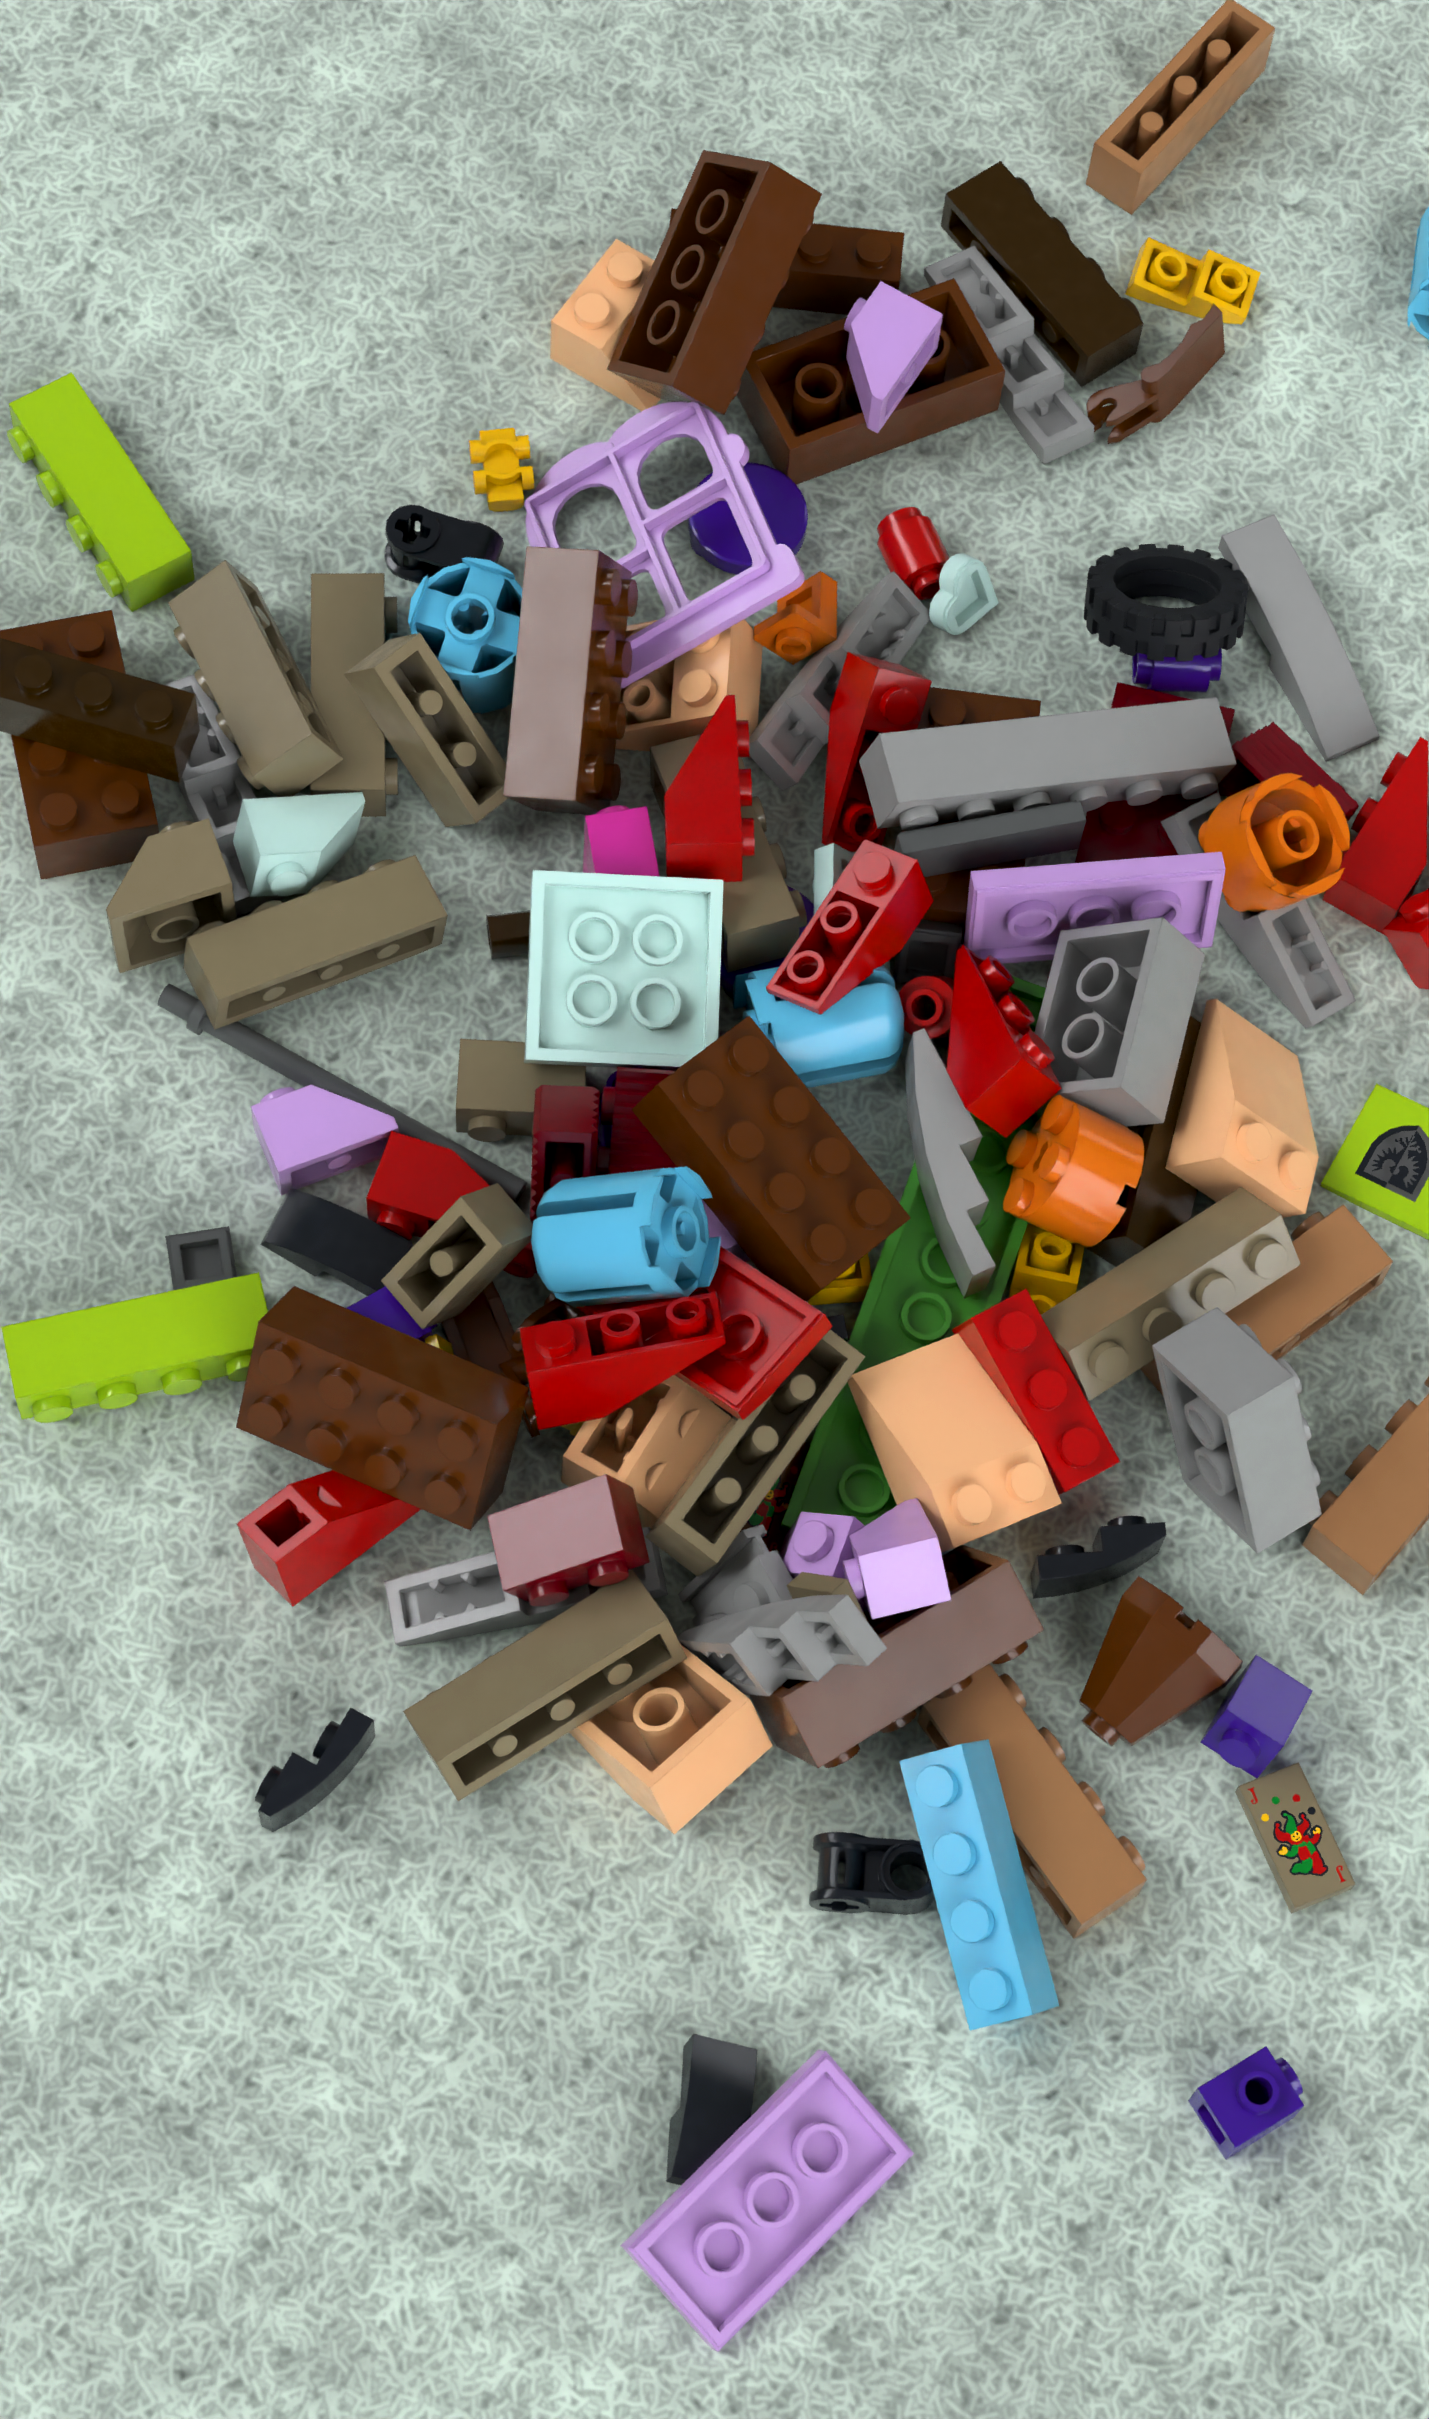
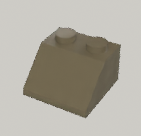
M209 818L194 823L190 821L172 823L163 828L160 833L148 836L106 908L114 956L119 973L184 954L186 938L192 936L200 927L215 921L228 923L237 919L232 881Z

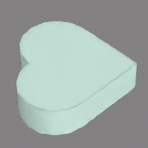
M964 553L955 554L947 560L940 572V590L934 595L930 604V621L935 627L952 635H959L968 630L998 604L987 568L983 562Z

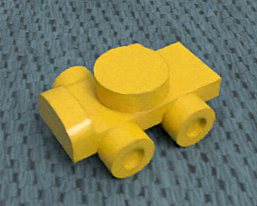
M515 428L479 431L478 440H469L471 464L483 463V470L473 471L475 495L487 494L488 508L491 511H513L524 506L523 490L535 489L533 467H520L519 460L530 459L529 436H516Z

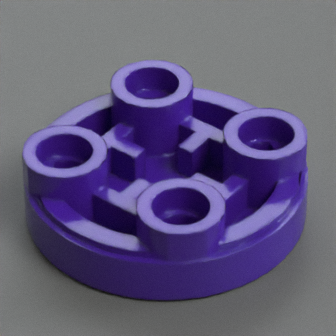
M747 462L743 468L776 543L787 545L796 556L805 540L808 521V509L802 492L789 477L779 470L767 465ZM710 473L709 475H707V476L698 484V486H700V485H702L703 483H705L706 481H708V480L710 479V477L712 476V473ZM718 501L688 518L690 543L696 554L703 557L716 568L737 575L752 566L751 555L728 502Z

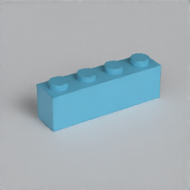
M989 1739L963 1743L900 1760V1767L969 2030L1031 2016L1059 2006Z

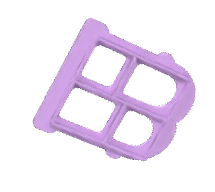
M667 402L637 413L623 423L613 433L608 442L588 444L563 457L544 475L533 494L524 503L527 512L526 533L530 546L561 548L556 536L555 524L558 513L566 501L576 493L590 487H605L614 491L618 496L636 538V546L633 551L616 562L632 572L631 578L643 572L650 573L665 608V616L626 638L625 641H629L632 648V666L629 676L622 678L621 689L793 592L803 584L805 579L799 561L792 550L785 544L776 543L743 467L747 464L750 455L747 445L737 434H728L718 417L697 402ZM689 437L700 442L713 469L710 479L664 507L656 510L651 509L640 483V473L646 458L660 444L673 438ZM718 501H726L751 555L752 566L690 601L687 598L664 543L665 534L672 527Z

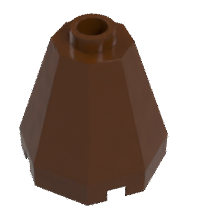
M1140 1576L1125 1591L1119 1601L1079 1700V1703L1088 1711L1081 1722L1111 1747L1119 1738L1128 1745L1133 1746L1221 1691L1242 1668L1243 1663L1212 1630L1200 1620L1194 1622L1182 1612L1183 1606Z

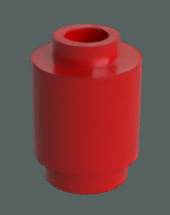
M905 507L896 510L879 523L877 532L880 537L877 541V546L890 573L894 571L919 600L933 598L940 590V572L950 557L931 518L922 515L920 509L916 507Z
M920 976L910 980L902 987L899 995L904 1011L906 1032L912 1035L913 1032L925 1028L930 1039L949 1036L954 979L946 976ZM927 996H930L936 1004L935 1014L930 1019L927 1018L924 1012V1002Z

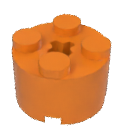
M1293 773L1279 774L1227 797L1216 806L1209 819L1201 825L1198 839L1204 852H1222L1226 868L1222 892L1228 905L1235 911L1262 912L1264 910L1282 909L1325 892L1340 879L1345 869H1340L1343 851L1348 850L1350 847V832L1342 808L1335 797L1319 784L1313 787L1305 781L1298 779L1302 777L1301 775Z
M1062 1095L1054 1096L1032 1130H1020L1009 1145L1006 1161L1014 1167L1009 1188L1003 1200V1210L1069 1242L1078 1243L1085 1247H1092L1098 1244L1115 1228L1127 1209L1116 1204L1125 1184L1135 1189L1137 1187L1144 1162L1143 1139L1139 1134L1129 1130L1128 1127Z

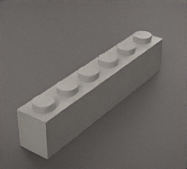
M1217 697L879 733L859 760L877 828L901 826L903 831L931 827L941 821L959 820L960 822L1074 800L1081 801L1084 812H1087L1113 801L1127 800L1129 805L1139 806L1151 803L1165 795L1182 794L1184 799H1197L1215 792L1218 789L1219 782L1237 764Z

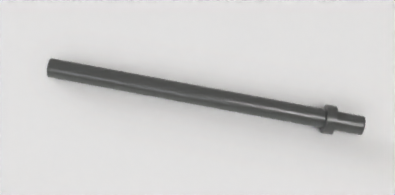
M168 984L162 991L158 999V1006L187 1021L186 1028L195 1034L200 1035L205 1031L303 1087L311 1084L393 1116L400 1134L452 1149L490 1186L498 1183L515 1204L525 1191L527 1182L246 1025L237 1021L214 1030L201 1000L174 985Z

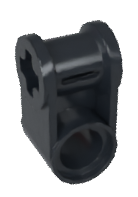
M406 505L393 511L387 519L385 535L388 543L385 548L384 559L387 568L394 575L420 584L426 575L430 578L444 567L462 563L461 558L486 559L497 563L504 542L497 531L482 523L460 520L418 505ZM416 521L420 522V532L415 531ZM404 556L409 557L408 566H405L403 563Z
M827 1832L813 1837V1849L819 1853L817 1890L809 1894V1905L812 1908L840 1913L868 1911L909 1915L922 1912L935 1900L923 1850L919 1841L871 1838L846 1832ZM841 1862L845 1864L844 1883L842 1884L838 1883V1868ZM902 1865H913L924 1872L928 1882L924 1887L916 1891H906L896 1886L890 1875L896 1868Z

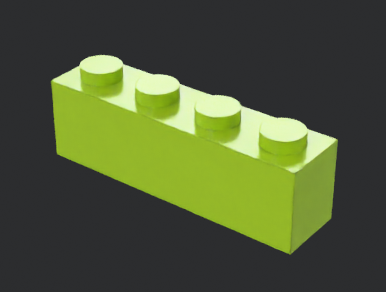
M72 372L8 403L13 428L7 431V437L15 454L23 464L32 460L40 474L36 475V480L44 498L52 508L61 504L69 516L65 523L73 542L82 553L89 549L92 551L99 562L95 565L98 578L111 598L120 594L131 612L195 580L190 548Z
M259 1272L1 1326L15 1399L21 1419L34 1417V1420L40 1423L56 1422L71 1416L74 1408L99 1403V1406L104 1409L122 1408L134 1403L138 1399L139 1394L163 1390L167 1395L187 1394L199 1389L202 1386V1381L228 1376V1379L231 1381H246L258 1321L268 1312Z

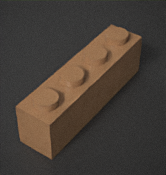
M1227 0L1094 142L1086 185L1132 215L1264 72L1275 27L1236 1Z
M1344 1204L1326 1217L1321 1212L1312 1214L1292 1232L1291 1237L1294 1240L1292 1243L1301 1263L1300 1266L1225 1313L1238 1326L1246 1324L1259 1339L1262 1348L1275 1360L1282 1358L1382 1284L1393 1263V1260ZM1154 1359L1140 1368V1370L1163 1396Z
M1428 1377V1378L1426 1379V1381L1424 1382V1384H1425L1428 1388H1429V1377ZM1429 1394L1418 1406L1408 1399L1400 1407L1384 1428L1392 1436L1379 1451L1370 1444L1363 1449L1345 1472V1475L1352 1480L1351 1483L1339 1496L1328 1490L1319 1499L1322 1515L1309 1522L1312 1528L1302 1545L1362 1595L1429 1520Z
M988 1664L971 1675L973 1681L961 1692L942 1699L934 1697L924 1703L917 1722L937 1750L989 1739L1022 1867L1072 1938L1075 1939L1140 1893L1147 1881L1142 1874V1871L1145 1870V1863L1132 1842L1125 1836L1117 1839L1102 1819L1105 1815V1809L1095 1791L1084 1781L1077 1784L1062 1764L1066 1757L1055 1736L1045 1727L1038 1730L1024 1712L1023 1708L1026 1707V1700L1017 1684L1005 1673L998 1676L992 1666Z

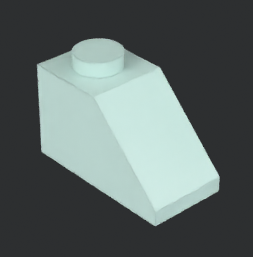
M363 792L243 799L233 844L250 897L290 896L308 893L314 886L318 885L355 842L365 805Z

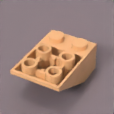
M657 620L628 625L626 638ZM746 620L738 622L621 689L620 702H623L626 707V729L621 740L616 739L615 749L650 751L652 746L702 734L726 695H735L736 720H748L750 737L758 726L763 645L753 639V628Z
M673 1375L608 1416L584 1421L563 1455L561 1482L570 1487L607 1474L633 1487L642 1528H652L732 1417L696 1389Z

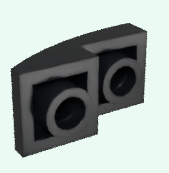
M291 1188L287 1192L260 1245L315 1277L322 1271H325L364 1295L369 1296L385 1287L381 1280L408 1253L413 1242L349 1209Z
M1142 1516L1117 1517L1108 1521L1107 1526L1099 1527L1092 1544L1093 1552H1085L1084 1547L1080 1545H1060L1049 1548L1045 1551V1555H1037L1030 1573L1033 1599L1080 1592L1103 1585L1140 1567L1158 1554L1167 1535L1165 1522L1147 1523L1146 1518Z
M350 1707L341 1724L331 1721L321 1734L313 1751V1757L319 1759L317 1764L292 1752L283 1769L274 1765L263 1779L255 1797V1801L261 1804L258 1809L261 1826L274 1832L295 1821L327 1797L347 1777L374 1740V1720Z
M693 2034L683 2046L680 2108L670 2119L666 2182L682 2185L751 2117L757 2049Z

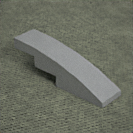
M972 246L924 267V277L930 287L953 278L956 280L1005 369L1000 404L1042 464H1047L1094 442V425L1064 389V371L1034 336V318L977 248Z
M1275 514L1222 535L1218 549L1224 559L1232 563V570H1240L1245 576V584H1248L1249 587L1246 614L1271 654L1268 666L1324 760L1327 762L1377 741L1380 735L1335 627L1304 565Z
M894 571L887 574L837 628V640L821 648L812 656L749 737V756L781 791L799 782L822 746L828 743L830 709L847 652L900 664L929 621V610Z
M194 674L165 684L166 686L194 693L196 697L200 731L180 783L177 782L194 822L209 818L232 881L237 916L251 912L266 902L280 901L293 896L250 897L233 844L242 800L256 798L248 780L238 767L237 759L240 758V755L235 745L219 727L215 718L218 711L212 699L208 697L198 684Z
M1218 792L1161 821L1178 855L1205 853L1199 843V829L1209 819L1216 806L1222 802ZM1221 893L1217 919L1264 983L1305 1029L1316 1025L1356 1001L1306 900L1277 910L1239 912L1228 905L1224 893Z
M925 1028L913 1032L905 1056L907 1118L918 1180L936 1238L963 1298L987 1288L996 1266L975 1228L976 1225L980 1224L989 1202L969 1164L970 1161L974 1160L982 1134L970 1112L966 1110L945 1065Z
M645 1527L642 1530L650 1563L632 1568V1570L654 1599L666 1596L668 1593L659 1548L645 1537L651 1529L650 1527ZM495 1551L384 1581L395 1644L399 1647L544 1623L602 1587L592 1586L588 1583L568 1590L569 1597L560 1603L541 1607L531 1606L530 1602L503 1591Z
M847 1594L814 1595L772 1602L732 1613L683 1631L677 1637L681 1645L743 1694L768 1697L787 1679L818 1682L836 1664L869 1666L887 1649Z

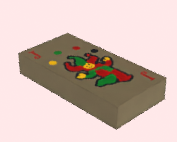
M1299 1762L1238 1786L1235 1793L1291 1914L1349 1891L1354 1887V1879Z

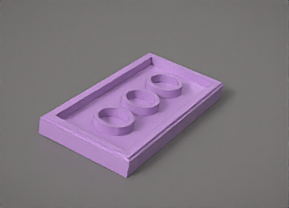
M1222 852L971 871L963 945L983 960L991 955L1002 964L1053 960L1061 930L1163 917L1197 948L1212 947L1226 870Z
M818 2049L621 2246L711 2349L718 2352L914 2153L826 2051Z

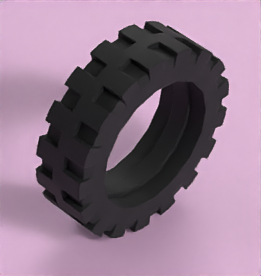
M1155 544L1139 545V549L1135 550L1124 547L1114 550L1113 556L1106 554L1096 560V566L1089 568L1084 620H1087L1086 627L1091 634H1099L1098 640L1108 647L1116 645L1120 647L1119 652L1127 655L1145 654L1147 659L1164 661V657H1175L1176 661H1192L1193 656L1197 655L1209 658L1218 655L1220 648L1225 650L1232 648L1236 644V638L1242 637L1249 587L1248 584H1245L1244 574L1240 570H1232V563L1223 558L1215 560L1211 558V553L1204 550L1185 551L1184 546L1168 544L1167 548H1156ZM1166 596L1184 599L1198 605L1186 608H1165L1147 605L1133 599Z

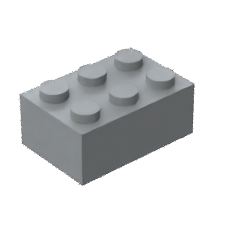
M1160 917L1061 930L1034 1032L1046 1043L1055 1057L1050 1066L1062 1089L1054 1096L1062 1095L1126 1127L1164 1123L1205 956L1200 949L1165 918ZM1053 1097L1036 1111L1038 1115H1043L1046 1106Z
M1218 1307L1153 1344V1353L1182 1478L1186 1485L1257 1554L1321 1516L1322 1513L1316 1488L1320 1485L1321 1479L1317 1468L1310 1459L1307 1441L1311 1439V1430L1306 1419L1301 1414L1298 1394L1302 1392V1385L1293 1367L1283 1358L1275 1360L1262 1348L1259 1339L1246 1324L1238 1326Z

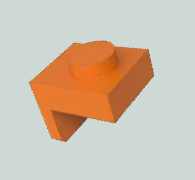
M822 571L806 579L798 589L777 600L776 614L754 626L753 639L792 665L837 640V581Z

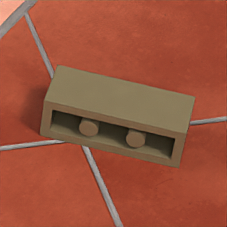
M421 633L389 639L344 674L445 827L476 824L508 799L503 796L506 772L505 761Z

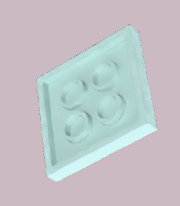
M533 870L531 875L524 1063L677 1070L716 1041L719 1029L724 880Z

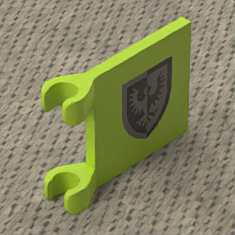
M1376 1083L1320 1186L1377 1216L1429 1240V1108Z

